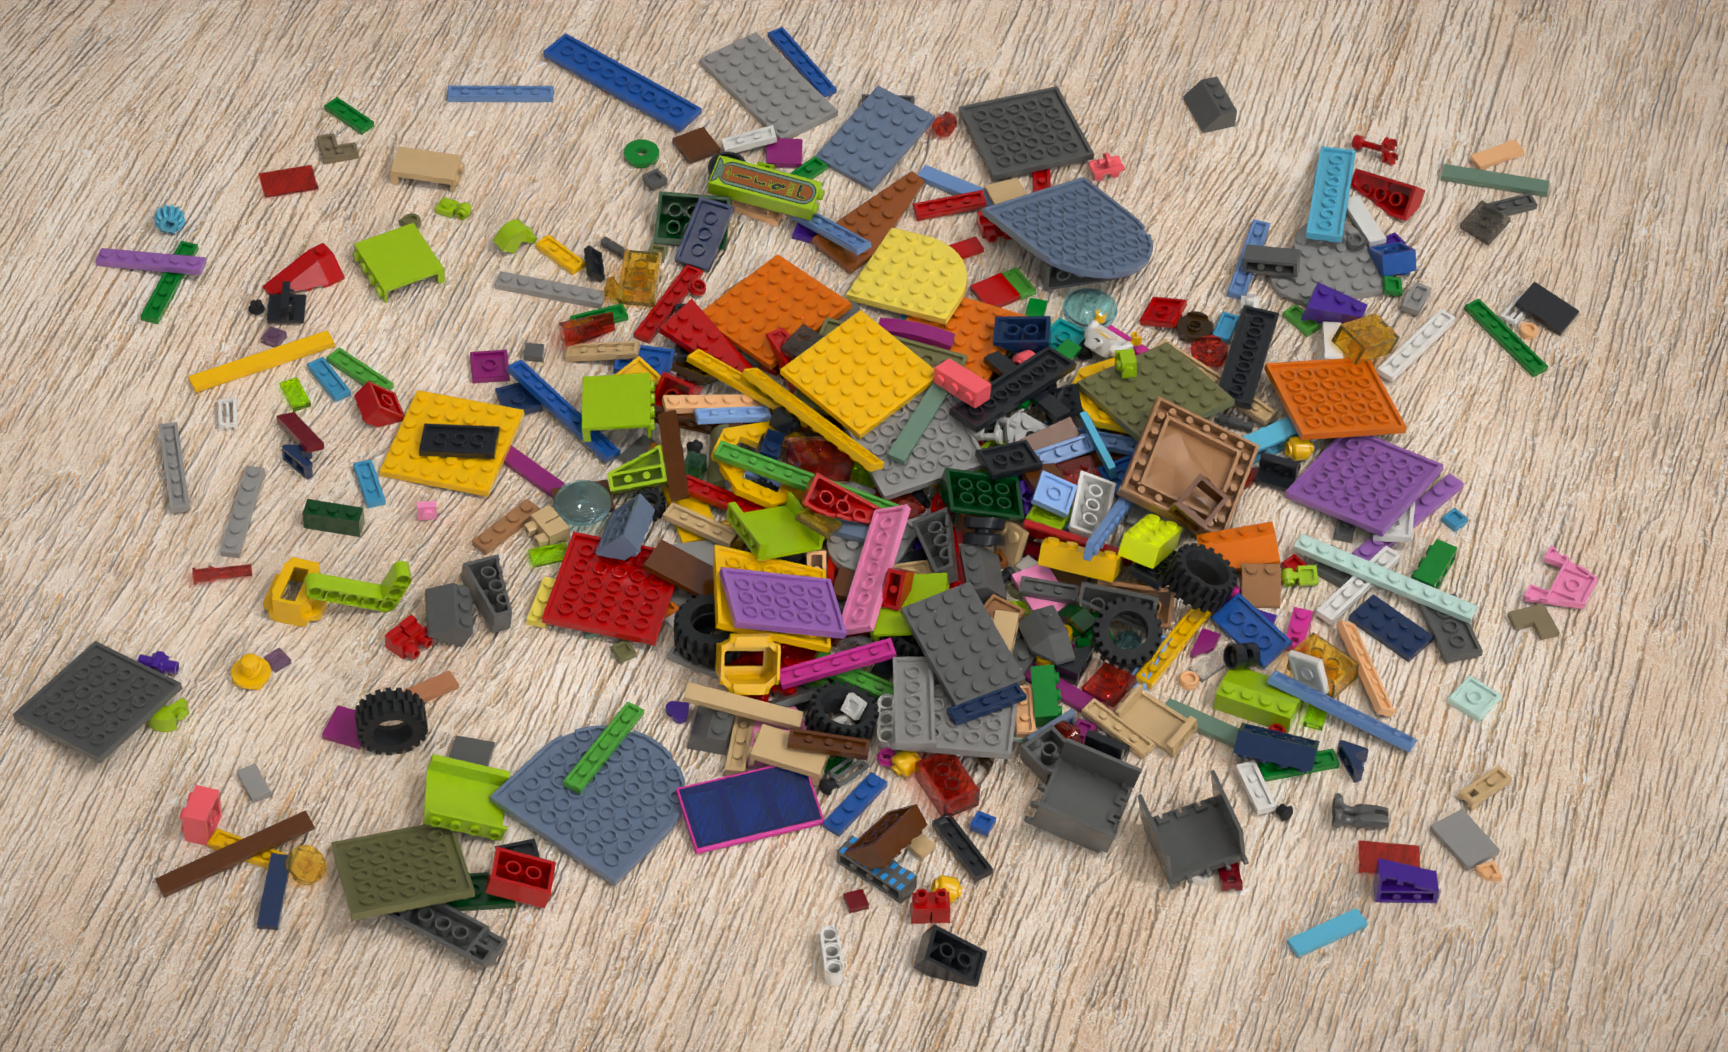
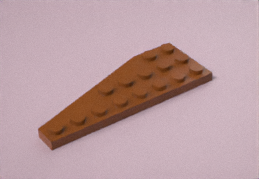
M910 171L835 222L871 242L872 247L863 253L856 255L820 234L813 237L812 243L848 273H853L870 260L890 229L897 226L904 212L910 207L912 200L916 198L924 186L925 180L915 172Z

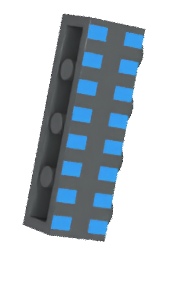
M852 835L837 850V863L902 904L915 891L917 876L912 871L900 866L895 860H890V864L883 869H879V867L869 869L849 858L844 852L858 840V838Z

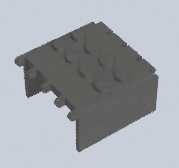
M1067 738L1061 753L1052 752L1051 758L1057 760L1054 769L1046 767L1044 770L1051 777L1047 786L1039 784L1037 787L1044 794L1040 803L1032 801L1030 804L1031 807L1037 809L1034 818L1025 816L1024 822L1098 853L1101 850L1107 853L1116 835L1115 832L1126 808V803L1133 791L1132 788H1134L1142 769Z
M1215 770L1210 771L1214 797L1200 801V807L1197 802L1181 807L1182 813L1175 809L1163 813V819H1160L1159 815L1152 817L1142 794L1138 795L1140 817L1144 825V831L1171 890L1176 888L1175 883L1187 879L1188 884L1193 883L1192 877L1206 873L1207 877H1211V871L1222 867L1229 871L1231 870V864L1240 861L1244 865L1249 864L1245 855L1242 827Z

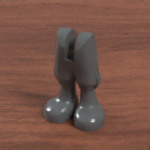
M1334 794L1332 827H1341L1343 825H1353L1357 828L1389 827V809L1387 807L1369 804L1349 806L1344 803L1341 794Z

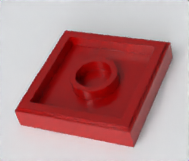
M1002 273L970 285L971 292L980 302L1001 308L1020 300L1021 295Z
M1152 297L1139 320L1140 324L1174 328L1187 306V301L1185 299Z

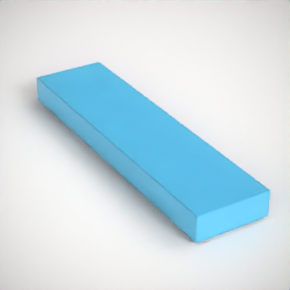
M1086 411L1081 412V424L1085 432L1089 434L1095 451L1112 480L1117 477L1116 466L1090 416Z
M1355 908L1288 938L1287 944L1299 958L1367 927L1368 922L1359 910Z

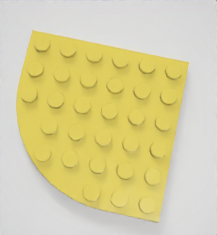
M892 227L846 293V300L946 325L965 296L967 290L966 266L959 254L944 242L930 236Z

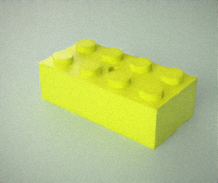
M1147 514L1123 535L1118 555L1153 569L1177 548L1183 528L1173 521H1164L1157 515Z

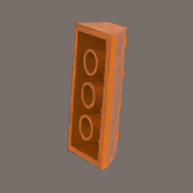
M1272 521L1196 535L1198 547L1200 544H1203L1208 550L1210 547L1215 549L1214 553L1216 554L1220 552L1223 555L1222 558L1224 560L1228 559L1230 561L1229 566L1234 567L1236 571H1240L1241 563L1280 564L1278 545Z

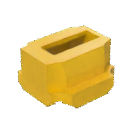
M291 557L289 561L284 563L280 574L275 575L263 601V608L269 611V618L276 622L298 627L307 626L311 620H321L329 602L308 598L304 582L305 576L309 573H320V563ZM289 580L303 582L295 601L281 599Z
M730 634L729 638L725 641L716 643L715 673L718 676L719 684L726 686L729 693L737 695L769 694L771 687L779 684L780 644L773 642L770 634ZM763 651L762 665H724L725 652Z

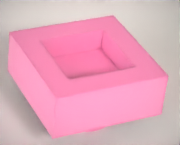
M436 501L417 502L418 521L437 519Z

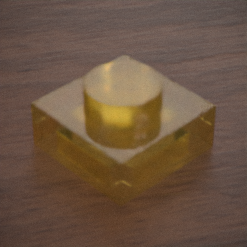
M609 277L606 280L604 293L612 303L619 302L621 287L614 277Z

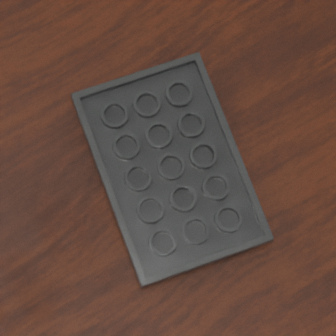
M970 581L901 608V615L953 706L1016 682L1021 684L1025 681L1026 678Z

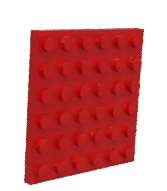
M573 531L545 607L542 623L656 646L676 586L643 569L644 563L655 548L641 545L639 554L635 557L631 556L626 560L598 556L595 552L601 537Z

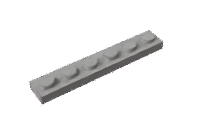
M500 271L495 282V289L598 309L602 308L606 298V291Z
M177 422L159 424L171 513L190 511Z
M246 466L220 549L221 556L240 558L265 476V468Z

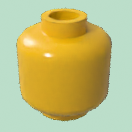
M1291 437L1285 443V454L1294 461L1308 460L1311 453L1314 452V445L1309 440Z
M900 750L891 758L893 764L891 769L897 776L902 775L907 778L920 768L921 758L915 751Z
M940 875L937 879L934 878L932 882L931 892H935L938 888H945L949 892L950 903H954L957 898L961 897L962 886L959 885L957 878Z

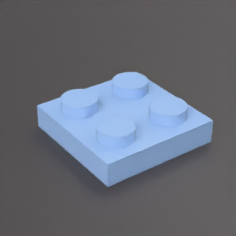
M1043 470L1039 476L1031 503L1066 518L1077 485Z

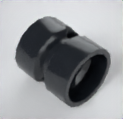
M1254 642L1228 644L1223 652L1224 663L1229 669L1256 667L1261 658L1259 647Z

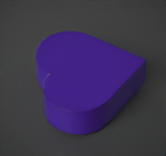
M670 701L666 704V714L672 717L675 723L682 724L687 721L689 712L688 702Z

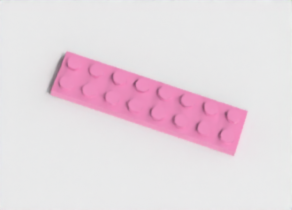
M907 504L874 511L842 613L847 631L846 635L874 631L883 602L882 596L887 570L894 566L911 510Z

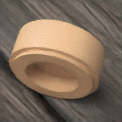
M1525 322L1520 325L1519 335L1527 340L1536 338L1538 327L1534 323Z
M1184 671L1180 674L1179 684L1185 690H1194L1198 687L1199 676L1193 671Z

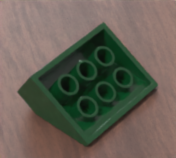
M659 191L653 243L680 246L700 196L732 206L731 197ZM730 221L719 250H726Z
M945 468L939 482L941 498L949 512L1024 521L1018 477L1010 476L991 480L987 473Z

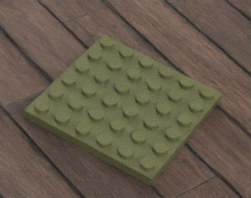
M1169 342L1135 356L1137 360V377L1122 378L1120 371H1117L1114 365L1077 381L1078 389L1136 441L1140 438L1152 405L1158 396L1203 418L1210 417L1235 405L1233 397Z
M423 824L331 842L332 852L352 921L475 897L474 887L455 831Z

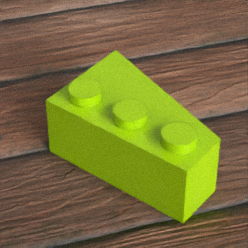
M660 444L607 473L612 495L633 492L638 489L643 490V487L649 489V487L654 488L668 485Z

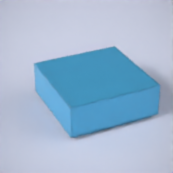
M1454 508L1442 516L1441 522L1456 532L1468 523V518Z

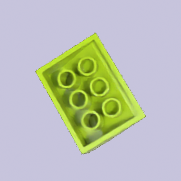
M1246 668L1229 669L1216 692L1214 709L1267 727L1276 723L1281 724L1286 733H1289L1303 700L1268 684L1270 676Z

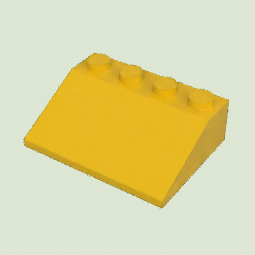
M1054 537L1045 538L1042 542L1037 564L1112 583L1123 569L1121 556L1116 555L1113 551H1099L1097 556H1094L1091 561L1083 559L1085 547L1078 546L1075 542H1060L1058 538Z

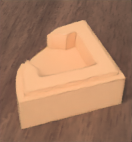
M1495 861L1475 866L1476 873L1483 879L1494 882L1502 880V875Z

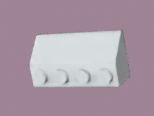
M1082 470L1079 472L1068 527L1071 533L1086 538L1091 537L1111 510L1116 483Z

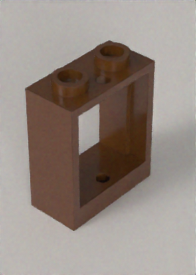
M1199 474L1168 512L1196 535H1199L1228 501L1229 497L1222 489H1218L1212 484L1209 478ZM1195 486L1218 503L1206 520L1202 519L1183 503Z

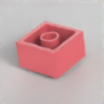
M196 785L193 792L189 793L186 808H182L180 813L185 841L207 846V842L215 832L222 817L219 790Z

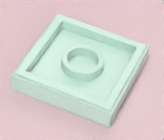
M1469 675L1447 698V703L1475 721L1480 722L1501 700L1502 695Z

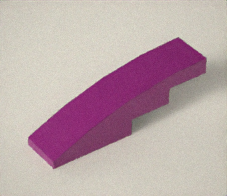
M880 318L878 323L891 335L927 345L933 344L946 350L951 349L955 336L954 333L934 326L902 319Z

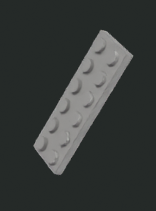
M893 657L895 749H936L933 669L926 657Z

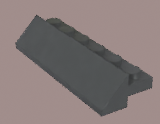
M445 903L384 915L483 967L496 965V959L508 945L506 939L490 932V926Z

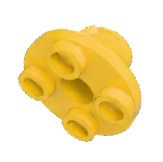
M253 653L243 655L232 666L231 677L233 684L244 689L261 690L271 677L269 663Z

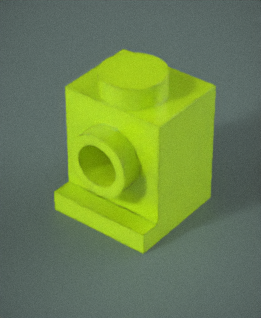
M1134 349L1115 350V367L1117 371H1120L1122 378L1137 377V360Z

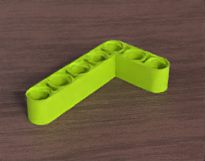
M397 561L392 565L381 585L320 573H309L305 576L304 582L306 595L310 599L390 612L397 607L411 584L412 578L409 563Z

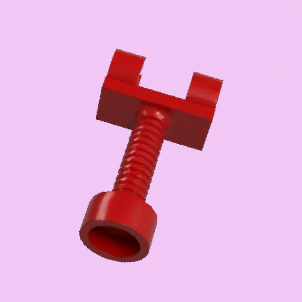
M1356 134L1352 140V148L1360 150L1364 147L1381 152L1383 163L1387 162V164L1394 165L1395 160H1398L1396 153H1389V151H1395V146L1398 147L1396 139L1385 137L1381 145L1365 141L1364 136Z

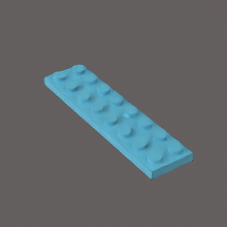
M1321 146L1306 238L1342 243L1356 150Z

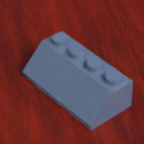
M641 494L612 511L595 552L598 556L626 560L631 556L635 557L641 551L640 547L645 541L644 537L649 530L648 527L653 520L652 517L655 509Z

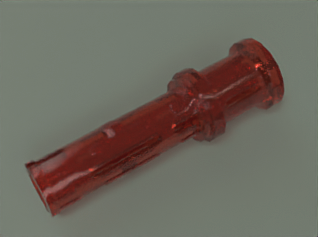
M251 564L214 568L211 565L208 568L201 569L192 567L194 585H197L198 582L207 581L214 583L217 579L252 576Z

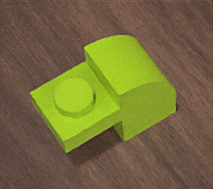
M514 219L500 228L493 241L502 251L515 253L522 242L534 244L538 238L530 227L525 226L519 219Z
M181 698L167 707L164 705L146 722L147 725L158 732L176 730V722L183 720L189 715L188 702Z

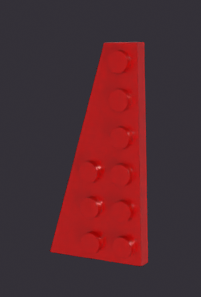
M690 299L659 328V333L690 353L700 349L743 373L744 369L753 368L693 299Z

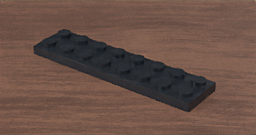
M1246 305L1243 306L1219 382V386L1235 399L1234 406L1251 410L1278 322L1279 313Z
M1047 346L990 383L991 394L988 401L976 408L961 401L950 408L949 415L978 433L1076 370L1077 363L1052 347Z

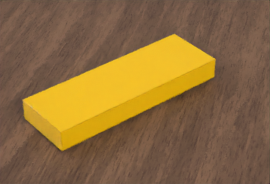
M549 234L535 243V248L572 275L586 267L583 259Z

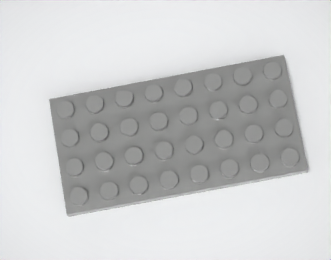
M756 32L699 59V64L763 127L773 125L776 138L792 139L838 116V110Z

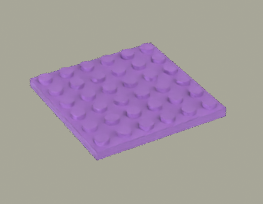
M1374 436L1335 438L1285 491V496L1382 537L1444 470V465Z

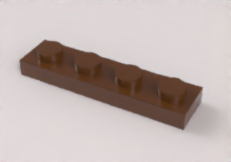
M790 728L787 748L867 761L870 740Z

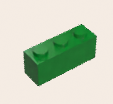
M1436 539L1433 545H1429L1426 557L1421 558L1418 570H1414L1410 578L1438 589L1456 559L1458 547Z
M1054 665L1030 666L1036 727H1043L1062 715V706H1058L1057 702L1061 701L1060 689H1056V684H1060L1059 672H1055Z

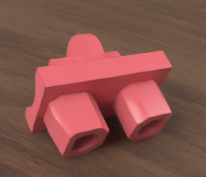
M1108 152L1103 154V159L1089 161L1088 164L1095 181L1102 180L1104 175L1108 174L1110 177H1118L1120 172L1125 171V166L1121 163L1119 155L1110 157Z

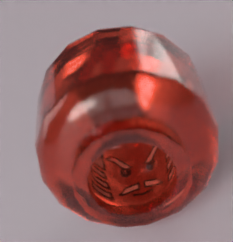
M947 111L938 113L935 121L932 123V130L940 137L950 136L957 127L956 117Z

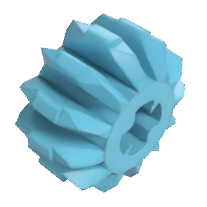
M164 204L163 208L158 207L157 212L154 214L155 227L159 228L160 232L166 231L167 234L169 232L175 234L176 230L181 231L182 226L185 224L184 211L180 210L179 206L173 207V204L170 206Z

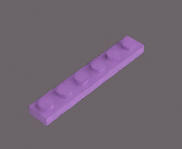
M101 248L96 258L97 266L202 275L207 263L206 257Z

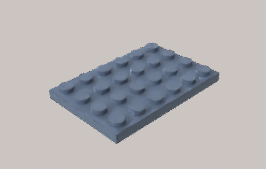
M878 85L815 156L828 164V167L873 191L935 121V115Z

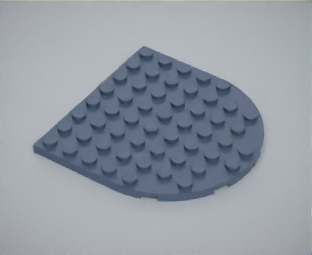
M1085 177L983 208L982 215L1013 238L1014 241L1022 245L1027 251L1035 255L1038 260L1079 277L1109 279L1135 274L1148 264L1153 252V240L1151 235L1147 234L1144 230V224Z
M608 725L588 726L575 729V732L565 736L560 735L546 744L490 796V802L616 886L667 837L678 823L682 810L676 795V788L684 787L685 781L680 766L672 758L673 755L653 738L634 730V732H630L581 794L564 787V779Z

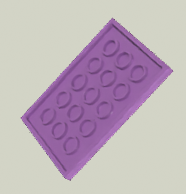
M721 567L719 575L734 628L845 639L847 631L831 579Z

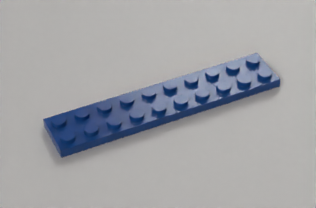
M567 33L563 34L543 51V57L678 132H681L702 114L701 107Z

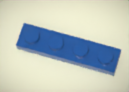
M871 772L823 822V828L840 837L887 787V781Z

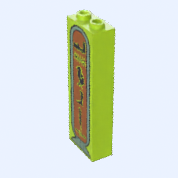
M721 155L718 157L708 182L709 194L731 197V200L810 221L814 214L817 215L819 209L818 202L823 200L825 190H822V182Z

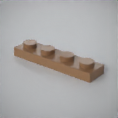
M525 499L473 539L472 545L485 555L489 554L524 527L526 523L531 521V514L539 511L540 508L530 500Z

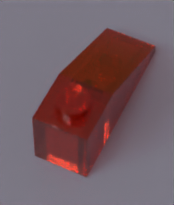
M613 312L559 322L561 341L565 346L585 343L614 331Z

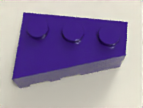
M1317 282L1301 317V321L1309 319L1317 321L1318 324H1322L1323 321L1341 322L1342 328L1356 330L1368 304Z
M1378 858L1373 881L1375 902H1437L1439 893L1437 871Z

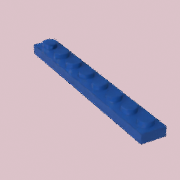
M522 359L508 365L506 371L583 442L582 414ZM592 430L591 442H584L605 463L618 457L621 452L599 430Z

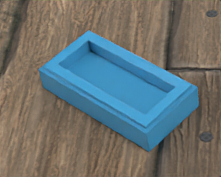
M1222 311L1211 340L1229 345L1240 316Z

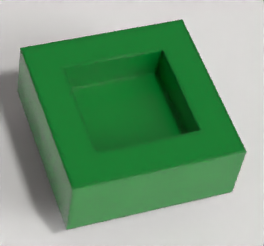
M1384 275L1382 278L1383 294L1400 297L1403 293L1401 278Z

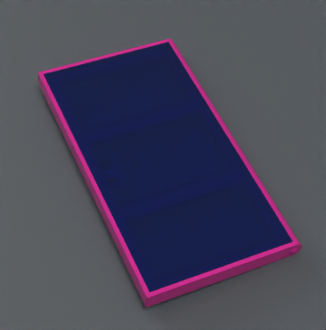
M776 766L764 767L676 788V795L695 854L822 825L824 822L810 777Z

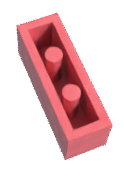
M949 358L934 367L933 383L973 408L980 406L990 399L991 384Z

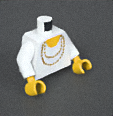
M1101 309L1096 311L1094 320L1090 322L1084 331V338L1086 340L1084 345L1105 358H1114L1115 350L1133 349V345L1140 346L1142 343V335L1137 337V331L1132 332L1131 341L1129 342L1104 326L1099 325L1105 322L1107 313L1103 316L1099 315Z

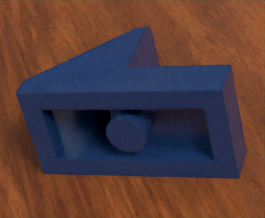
M768 428L765 432L759 454L778 460L786 434Z
M300 445L281 446L283 460L305 479L311 478L313 476V464L310 461L312 459V452L306 453Z
M1340 740L1337 748L1338 757L1353 782L1361 781L1364 772L1363 762L1367 761L1369 750L1365 747Z

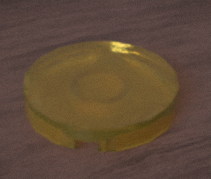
M310 845L295 847L286 859L288 873H291L296 882L303 885L315 884L325 875L327 869L322 853Z

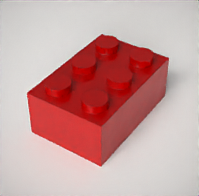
M496 846L490 862L485 893L545 908L552 890L556 862Z

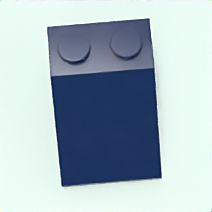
M1051 316L995 317L994 346L1015 353L1031 350L1035 354L1047 346L1051 347Z

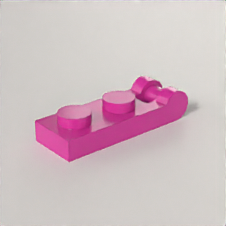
M1294 607L1286 634L1292 641V645L1287 651L1292 649L1300 653L1303 652L1313 611Z

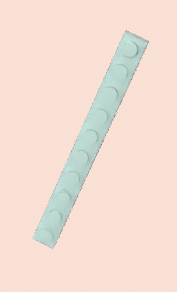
M1301 533L1294 544V552L1466 623H1471L1478 610V606L1305 534Z

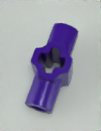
M1019 481L1025 520L1032 508L1031 500L1033 493L1028 489L1025 481Z
M157 651L152 656L140 654L137 662L162 674L165 672L177 674L179 670V662L170 660L169 656L162 651Z

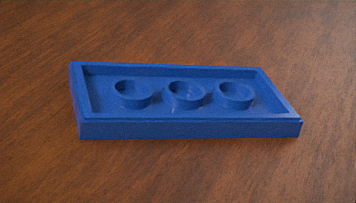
M1240 593L1235 595L1210 617L1211 621L1236 644L1249 642L1257 644L1261 656L1259 665L1263 669L1292 645V641Z

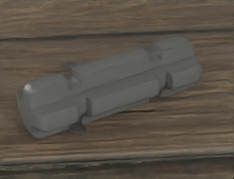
M607 236L601 239L600 245L625 261L632 257L630 250L626 248L624 250L623 246L615 241L611 242V239Z
M1220 413L1218 417V424L1224 426L1227 424L1228 427L1238 430L1244 429L1245 432L1249 433L1254 429V422L1248 420L1244 422V419L1234 416L1227 417L1228 415Z

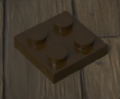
M687 361L673 363L671 371L676 372L678 377H688L693 379L692 382L698 385L711 384V382L719 380Z

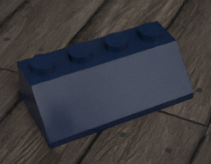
M1242 723L1238 730L1233 753L1238 754L1237 756L1243 759H1249V757L1257 758V761L1260 763L1268 764L1273 762L1277 763L1276 766L1281 768H1288L1290 766L1296 768L1298 772L1308 773V771L1312 772L1320 741Z

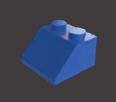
M1402 242L1368 247V253L1379 274L1383 277L1384 275L1393 277L1395 274L1408 275L1412 271H1417L1416 250Z

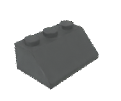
M1217 76L1200 80L1183 96V100L1202 133L1235 126L1237 110Z
M981 545L960 547L965 583L971 582L981 602L986 603L992 594L1007 600L999 556Z
M450 583L426 589L427 636L462 647L473 634L470 588Z
M698 705L687 749L726 755L735 715Z

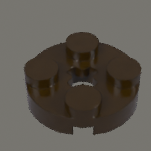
M1197 311L1188 312L1185 316L1181 315L1176 325L1178 338L1182 341L1205 344L1213 333V322L1208 319L1206 314Z

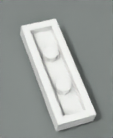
M773 125L722 138L725 152L735 153L777 142Z
M1255 760L1237 764L1235 770L1256 814L1261 815L1276 811L1277 805Z

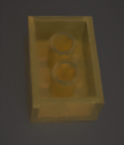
M625 250L618 286V304L655 306L662 269V253Z
M1374 313L1341 324L1331 341L1357 365L1390 354L1400 337L1379 315Z
M1314 632L1294 649V651L1322 659L1330 690L1326 695L1334 699L1357 679L1360 663ZM1288 658L1286 669L1292 672Z

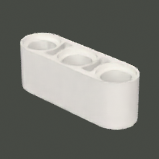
M1323 321L1321 330L1323 360L1342 359L1341 322Z
M883 694L878 699L879 708L877 711L879 712L877 737L881 749L891 748L894 725V696Z
M828 925L820 931V952L825 983L835 987L839 986L843 981V959L838 929Z

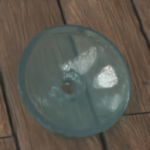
M1084 288L1076 290L1069 294L1063 303V314L1067 321L1084 330L1094 320L1098 309H1101L1099 314L1101 316L1107 313L1105 322L1099 324L1105 328L1111 325L1117 317L1118 307L1116 301L1108 293L1099 289Z
M576 480L563 485L556 492L553 502L554 510L566 523L576 526L592 525L607 516L611 508V497L607 489L597 482Z

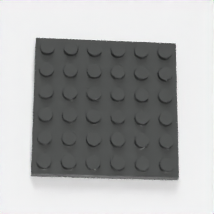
M1058 86L958 107V112L993 180L1094 159V152Z
M94 641L22 705L13 716L16 721L101 764L183 688L180 682Z

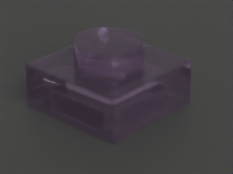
M270 326L261 337V343L274 348L278 347L287 338V332Z

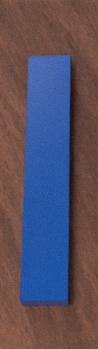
M783 27L768 32V38L799 74L824 98L837 93V88Z

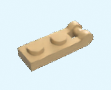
M1498 765L1462 789L1457 797L1461 801H1465L1471 810H1474L1480 803L1510 784L1512 777Z

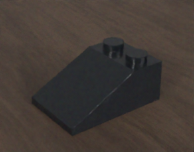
M934 924L922 934L913 968L933 978L977 987L987 951Z

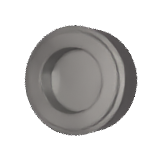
M1351 233L1347 236L1346 245L1352 250H1360L1364 247L1365 238L1359 233Z

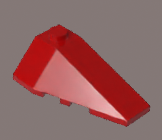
M1355 168L1351 181V186L1371 200L1385 213L1407 221L1420 208L1425 190L1357 168Z

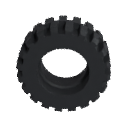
M708 593L704 596L700 594L694 599H688L686 604L683 603L679 610L676 611L674 616V644L679 654L683 655V658L687 661L691 660L697 666L701 664L703 667H715L716 643L725 641L729 638L730 634L740 633L723 631L718 634H703L697 631L702 627L716 626L715 597L713 593ZM726 651L724 664H730L731 660L735 661L744 651Z

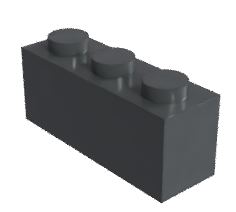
M1246 244L1243 256V272L1297 277L1300 267V249Z

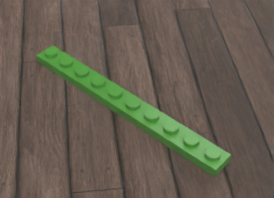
M722 440L713 459L802 491L805 490L808 481L815 475ZM835 482L880 508L899 506V504Z

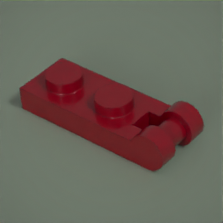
M1239 862L1231 864V870L1229 871L1225 867L1218 869L1222 892H1226L1228 889L1243 890Z

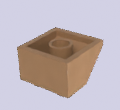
M1241 563L1239 576L1241 595L1255 608H1280V564Z

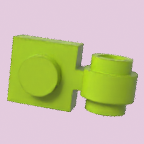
M442 197L435 208V213L449 218L456 214L457 218L464 220L471 214L472 207L467 202L459 204V201Z
M1297 566L1296 572H1293L1292 568L1283 569L1281 583H1283V586L1288 587L1295 585V581L1298 580V587L1317 586L1319 584L1317 566Z

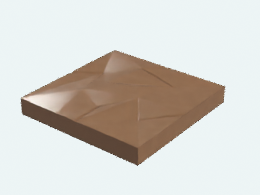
M1158 396L1152 405L1117 495L1190 530L1168 511L1197 476L1202 474L1209 478L1211 483L1218 489H1222L1229 499L1200 534L1228 529L1260 445ZM1197 486L1183 501L1185 505L1204 520L1218 505Z

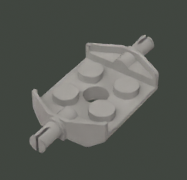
M1021 409L1010 418L1003 416L997 420L1003 423L1005 443L1016 442L1026 437L1027 433L1033 434L1048 426L1023 412L1024 409Z

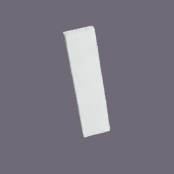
M1359 195L1349 197L1347 213L1365 238L1369 247L1385 244L1387 238Z

